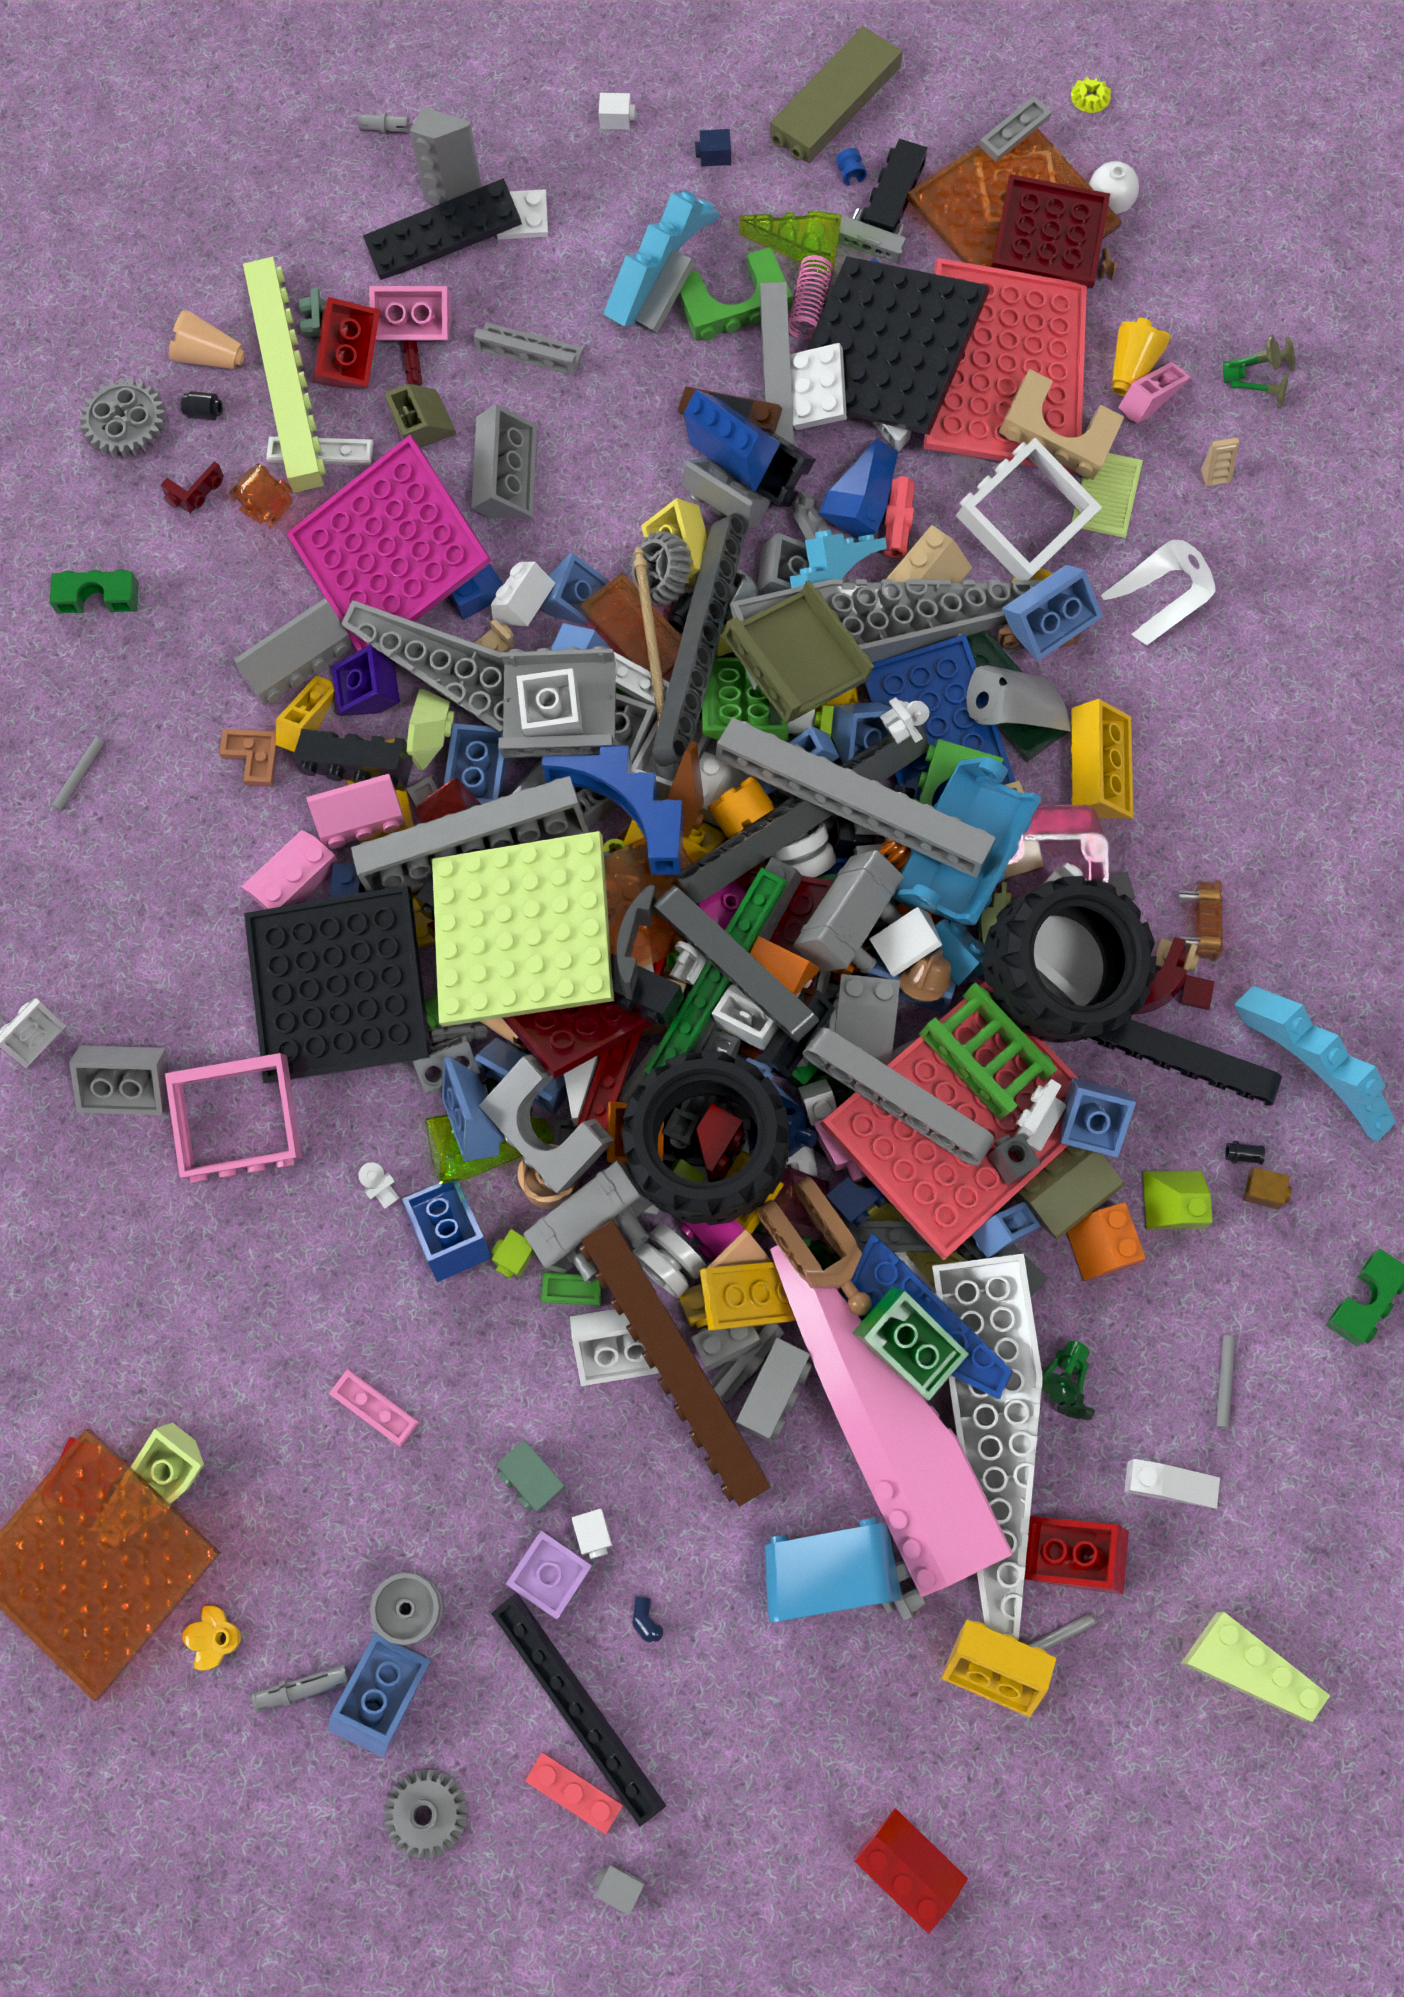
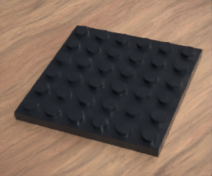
M846 256L807 350L836 343L841 344L843 348L846 415L930 435L990 289L985 284Z
M405 885L244 913L260 1057L278 1053L286 1055L290 1080L430 1058V1039L410 886ZM277 1069L262 1072L263 1083L279 1082Z

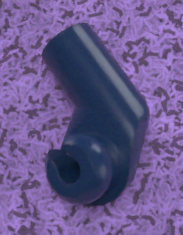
M636 1597L632 1620L633 1627L644 1641L649 1643L660 1641L663 1637V1628L661 1625H656L649 1617L651 1599Z

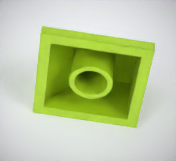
M1142 1171L1146 1229H1206L1213 1223L1210 1191L1202 1171Z

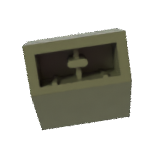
M406 384L384 393L389 413L402 440L411 435L421 448L456 434V430L436 389Z

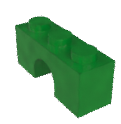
M118 569L115 572L91 570L79 573L73 571L52 573L50 604L57 614L84 613L86 599L93 594L101 593L104 594L103 601L110 612L137 611L139 582L133 571Z
M1378 1249L1371 1254L1357 1276L1371 1290L1372 1298L1370 1303L1362 1305L1347 1297L1339 1303L1326 1323L1327 1327L1356 1347L1364 1342L1367 1344L1371 1342L1378 1331V1328L1375 1327L1380 1317L1385 1319L1394 1306L1391 1300L1396 1293L1400 1295L1404 1291V1264L1382 1249Z

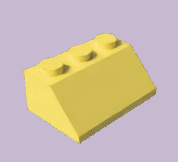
M676 498L642 524L641 528L644 537H648L650 533L665 531L676 534L677 537H680L687 543L686 547L691 551L689 558L693 562L689 565L692 573L688 574L687 578L690 583L684 585V590L695 588L708 537L699 505Z

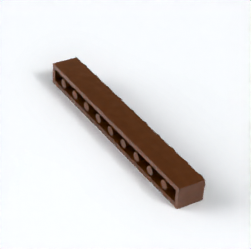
M614 1219L609 1220L581 1237L583 1245L579 1246L580 1251L587 1262L593 1260L599 1271L595 1273V1276L603 1289L609 1287L613 1293L614 1298L610 1301L618 1315L620 1316L624 1313L630 1324L626 1328L635 1342L640 1340L646 1350L642 1352V1355L651 1369L656 1366L662 1377L657 1380L666 1395L672 1393L677 1404L673 1407L682 1422L688 1420L693 1430L689 1434L696 1447L699 1449L703 1446L709 1457L705 1461L712 1474L716 1475L719 1473L723 1479L724 1484L721 1485V1489L728 1501L731 1502L735 1499L740 1507L771 1488L761 1467Z

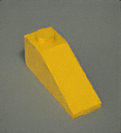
M316 675L276 719L277 746L295 752L301 729L318 731L335 698L333 681Z

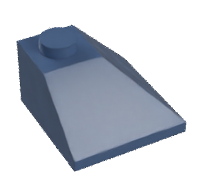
M570 553L549 575L556 584L540 608L553 617L594 628L611 582L574 553Z

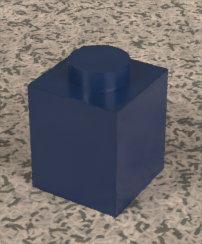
M730 129L699 130L700 141L695 142L696 158H701V167L731 165Z

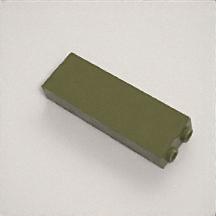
M862 26L770 122V138L777 147L783 146L789 150L795 159H803L810 163L901 67L902 50Z

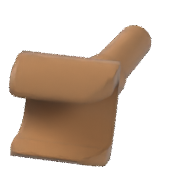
M1104 248V261H1102L1099 277L1103 278L1104 273H1109L1112 277L1111 279H1114L1117 263L1111 261L1110 249Z

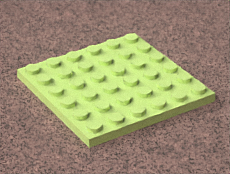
M600 831L432 859L440 1025L444 1027L614 1001L603 836Z

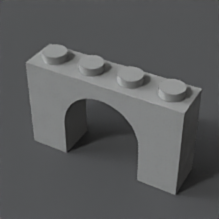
M533 1054L527 1055L517 1062L482 1101L479 1107L501 1130L507 1143L516 1147L523 1155L525 1163L542 1176L543 1183L549 1189L559 1193L570 1189L615 1140L596 1119L582 1122L559 1147L550 1146L541 1141L531 1126L530 1109L534 1099L553 1077Z

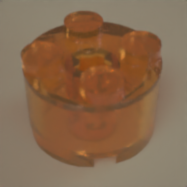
M257 463L255 467H250L230 491L231 499L233 502L238 499L242 504L239 509L247 517L260 525L265 521L269 524V528H273L293 504L289 494L292 491L291 487L281 479L277 481L270 475L269 470L260 463Z

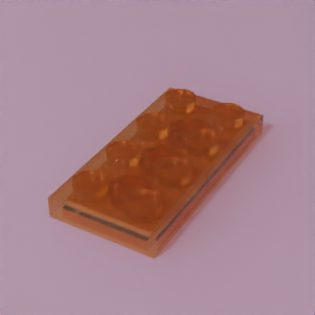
M621 573L583 602L581 610L626 659L650 671L639 590ZM652 605L663 678L674 668L682 636Z

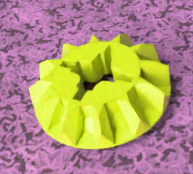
M1086 76L1083 81L1077 80L1076 85L1072 87V103L1083 112H1100L1110 103L1111 88L1106 86V81L1099 82L1097 77L1094 80H1090ZM1087 91L1090 92V93H1092L1093 91H1094V92L1096 91V95L1091 94V95L1088 96V95H1087Z

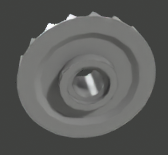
M430 1769L415 1771L403 1777L387 1797L384 1809V1825L389 1838L396 1845V1848L406 1853L407 1856L419 1859L437 1857L449 1851L459 1841L464 1832L468 1816L465 1795L458 1783L441 1771ZM421 1805L428 1806L432 1811V1819L428 1824L418 1820L417 1811Z

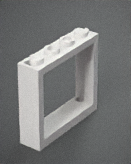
M1036 438L1028 445L1025 442L1021 443L1012 453L1015 457L1010 462L1007 459L1002 461L995 469L997 474L993 478L988 475L977 486L979 491L975 495L970 492L960 502L963 507L955 515L1017 580H1029L1102 509L1100 504ZM1027 457L1081 512L1030 563L976 508Z

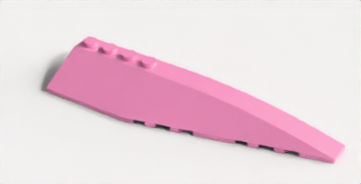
M777 1245L771 1248L770 1251L818 1376L920 1596L923 1597L948 1587L1011 1556L1013 1552L957 1436L950 1428L947 1429L932 1405L929 1406L918 1392L878 1359L852 1334L862 1320L858 1315H854L849 1310L848 1303L838 1291L840 1289L810 1288L808 1283L796 1272L780 1247Z

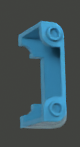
M878 1518L859 1521L860 1527L793 1540H789L788 1535L771 1537L770 1544L765 1545L769 1622H781L902 1600L887 1524H879Z

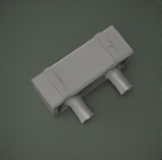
M876 850L851 856L845 866L838 872L836 880L808 923L801 929V933L793 947L808 961L817 965L821 972L848 968L851 962L863 974L869 972L875 966L876 959L871 957L861 946L879 917L889 926L904 916L889 903L902 883L904 876Z
M616 1160L605 1170L597 1173L595 1178L545 1217L539 1218L536 1221L537 1223L523 1234L546 1269L563 1274L575 1265L584 1278L585 1283H591L597 1279L595 1273L599 1270L594 1261L587 1262L580 1251L579 1246L583 1245L581 1237L609 1220L614 1219L619 1230L622 1229L630 1240L631 1245L638 1247L648 1240L649 1235L636 1217L652 1206L653 1203L645 1197L643 1191L637 1185L630 1166Z

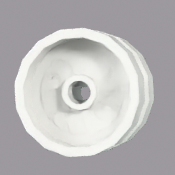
M823 821L770 856L797 869L802 876L808 877L821 875L836 863L833 847L830 843L826 842L828 840V833Z
M660 1222L650 1233V1239L657 1249L644 1242L636 1247L633 1253L645 1273L660 1287L678 1299L689 1288L688 1281L681 1272L690 1278L697 1279L700 1276V1270L707 1268V1265L679 1235Z

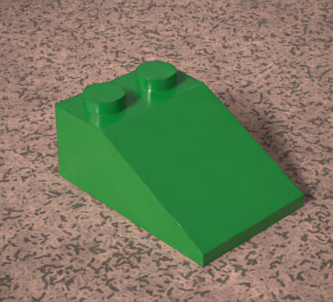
M894 1287L888 1291L852 1332L878 1359L927 1401L933 1397L969 1355L908 1293Z

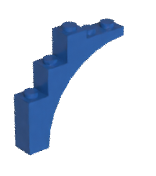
M600 746L599 755L543 756L542 769L546 783L570 776L573 786L589 789L609 798L630 815L646 839L651 875H681L684 831L682 800L667 799L657 801L658 789L655 773H631L632 762L629 746Z

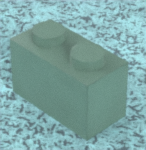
M525 1440L519 1443L496 1464L501 1470L497 1476L508 1488L513 1485L521 1493L517 1499L528 1512L534 1508L536 1512L540 1513L566 1489L564 1484Z

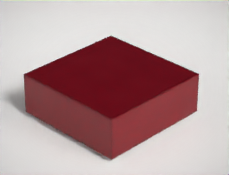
M1187 975L1182 988L1180 1004L1209 1010L1215 981Z

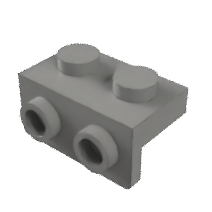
M706 1326L691 1337L707 1371L762 1345L754 1326L708 1331V1326Z

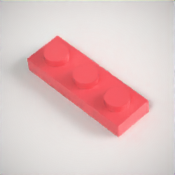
M544 1752L541 1753L525 1782L605 1835L623 1804Z

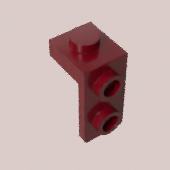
M214 461L188 491L169 478H166L160 486L165 494L164 499L173 508L180 506L191 513L195 508L198 509L204 504L206 495L212 489L215 490L221 485L224 475L220 465Z

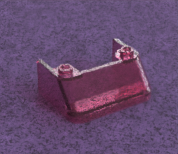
M1088 805L1038 806L1031 818L1032 824L1029 830L1022 835L1018 843L1019 849L1015 856L1009 860L1008 864H1014L1022 858L1024 854V841L1079 840L1080 855L1089 862V880L1097 878L1109 883V846L1095 809ZM1002 881L996 885L992 893H1002Z

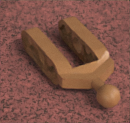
M807 1176L794 1184V1192L830 1245L842 1258L824 1271L776 1202L770 1199L757 1208L760 1220L796 1272L808 1283L810 1288H842L849 1298V1310L854 1315L863 1316L869 1313L872 1307L870 1296L864 1292H859L851 1281L862 1252L858 1248L849 1229L810 1177Z

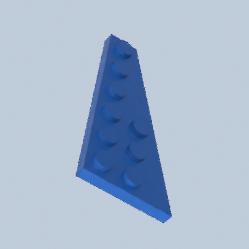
M871 1233L851 1279L859 1292H864L870 1296L872 1307L869 1313L892 1287L905 1291L969 1353L951 1376L997 1399H1001L1013 1370L875 1233ZM843 1292L842 1297L848 1303L849 1298ZM868 1314L858 1317L863 1321Z

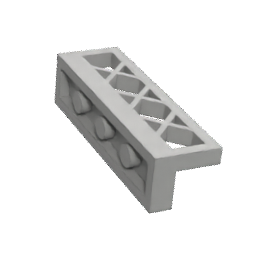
M487 322L483 330L477 328L474 334L477 351L572 376L576 372L584 351L583 347Z

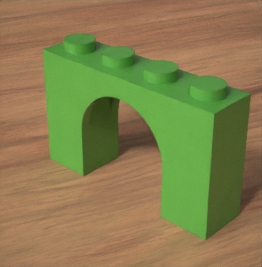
M771 247L747 254L746 269L755 287V292L747 301L740 304L727 305L717 302L709 295L699 271L690 272L677 299L695 341L701 339L708 341L717 334L726 331L733 333L741 326L748 324L758 325L761 323L760 283L786 282ZM787 285V305L789 312L792 305V294Z
M938 739L935 745H929L925 761L929 762L927 772L922 771L920 774L917 788H920L921 792L919 799L914 798L913 800L932 806L935 790L940 784L950 780L961 760L988 757L1002 763L1004 758Z

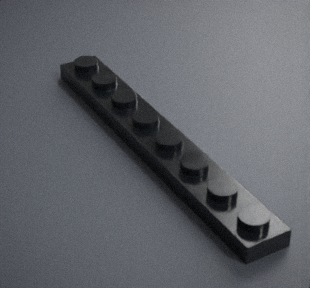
M516 1593L509 1597L491 1613L639 1827H641L667 1805L519 1594Z

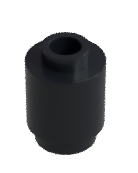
M190 391L182 396L181 410L189 418L216 420L217 415L220 416L222 414L223 404L217 394Z
M694 592L683 593L668 613V625L682 634Z

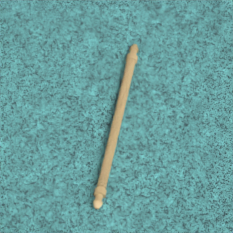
M636 547L633 553L636 560L633 563L638 580L658 729L665 703V693L647 576V560L643 558L644 551L640 547Z

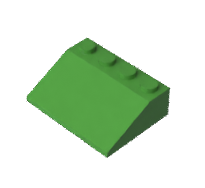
M737 657L714 658L702 705L703 735L719 740L731 719L735 718L739 721L748 722L753 727L766 733H772L779 739L788 742V723H785L761 689L754 691L745 667Z

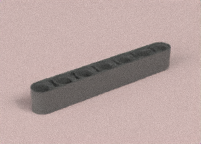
M673 885L653 905L654 910L794 1041L798 1043L819 1022L817 1016L678 887Z

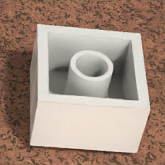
M573 668L516 676L521 725L525 737L583 734L578 681Z

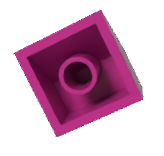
M736 1219L730 1223L708 1225L707 1223L690 1224L679 1220L682 1224L678 1226L689 1240L694 1237L701 1244L698 1249L709 1262L713 1259L715 1260L745 1230Z

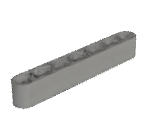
M786 282L760 283L764 400L765 402L779 404L782 407L775 433L794 445Z
M819 1027L803 1051L804 1057L810 1063L970 1165L979 1166L994 1142L993 1135L985 1128L828 1028Z

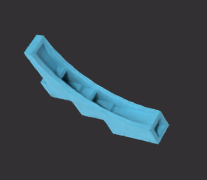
M682 190L680 193H671L661 221L648 225L637 254L625 256L603 315L624 327L636 323L635 319L672 250L678 252L685 242L697 231L708 224L715 223L718 219L720 212L713 209L714 205L705 199L697 201V196L686 190Z
M831 530L816 532V538L805 540L809 567L800 569V575L790 577L791 588L804 586L808 580L813 584L831 579H842L858 561L871 553L887 549L886 539H874V534L858 537V542L854 543V538L844 539L843 533L832 535Z
M1252 986L1234 1004L1242 1021L1248 1027L1263 1033L1282 1045L1321 1077L1347 1105L1369 1138L1378 1142L1396 1123L1381 1092L1386 1086L1376 1066L1349 1056L1340 1036L1314 1026L1302 1004L1256 986Z

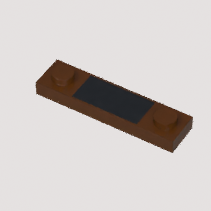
M685 386L678 408L680 414L684 415L697 388ZM697 389L719 398L762 430L775 433L782 412V407L779 404Z

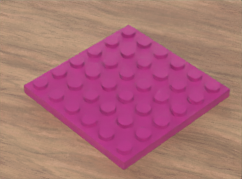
M408 435L286 533L341 623L352 600L415 622L493 562L420 446L411 435ZM346 629L357 651L369 645Z

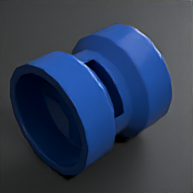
M856 148L845 149L836 157L838 169L842 171V180L847 186L851 185L849 178L857 177L859 183L864 181L867 176L866 168L861 163L860 152Z

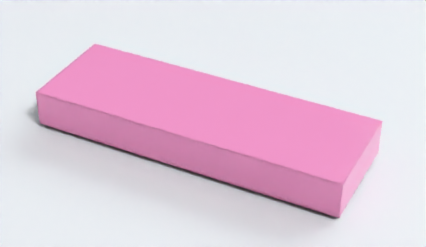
M348 1369L329 1392L331 1396L399 1447L404 1445L420 1423Z

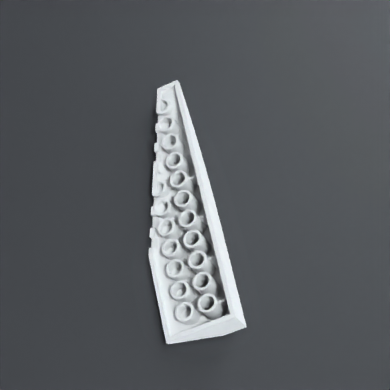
M1024 1254L932 1266L936 1295L1013 1370L1001 1399H997L953 1376L949 1377L957 1438L1013 1552L1011 1556L977 1572L984 1624L991 1630L1000 1634L1011 1635L1019 1640L1043 1380Z

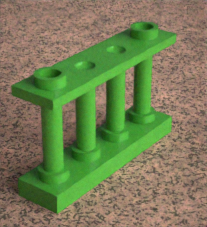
M975 982L963 995L968 1002L944 1023L939 1022L935 1017L923 1028L919 1035L1001 1122L1018 1106L1014 1102V1096L1037 1076L1045 1082L1057 1068L1053 1065L1052 1059L1047 1054L1041 1052L992 1000L990 993ZM977 1011L988 1024L966 1044H960L952 1035V1031ZM997 1032L1008 1046L985 1067L981 1066L972 1057V1053ZM1018 1054L1029 1068L1005 1089L1001 1088L993 1079V1075Z

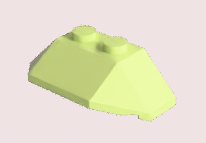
M419 689L408 728L407 753L412 755V761L418 770H424L443 747L445 737L451 736L454 721V711H449L450 701L425 689Z

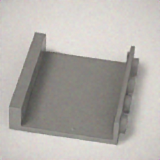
M596 646L587 650L568 647L559 651L540 648L531 652L512 649L509 652L500 654L504 663L503 738H499L498 749L503 758L599 755L600 746L615 745L616 658L613 649H608L604 646ZM573 668L578 681L583 734L525 737L521 725L516 676Z

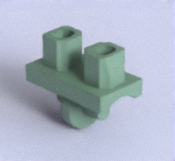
M318 287L311 289V297L299 299L302 315L304 317L312 315L311 319L300 321V330L305 338L318 337L319 339L326 300L320 297Z

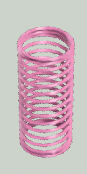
M811 255L805 257L801 262L788 318L789 333L794 337H799L797 335L800 334L794 332L790 326L797 332L802 331L794 328L791 322L798 327H802L794 321H806L815 326L808 329H816L824 310L834 268L832 263L822 256ZM808 260H820L828 264V266L820 262H808L806 264L804 263ZM809 264L822 265L829 270V273L826 270L819 267L805 268V266ZM807 269H818L825 272L826 275L814 271L809 272ZM817 274V275H819V276H821V277H814V276H811V275ZM806 279H817L819 281H822L824 284L808 281ZM808 283L816 284V285L821 286L822 289H819V288H816V287H812V286H807V285H805V284H808ZM805 288L816 289L821 293L806 291ZM802 293L815 294L820 298L817 299L815 297L805 296ZM801 298L814 299V300L818 301L819 303H814V302H810V301H805V300H803V299H801ZM800 303L813 304V305L817 306L818 308H813V307H809V306H804V305H802V304H800ZM800 308L812 309V310L816 311L817 313H812V312H809V311H803V310H801ZM799 313L811 314V315L815 316L816 318H811V317H808V316H802V315H800ZM814 332L807 333L809 335H806L808 337L806 339H811L813 336L811 334H813Z

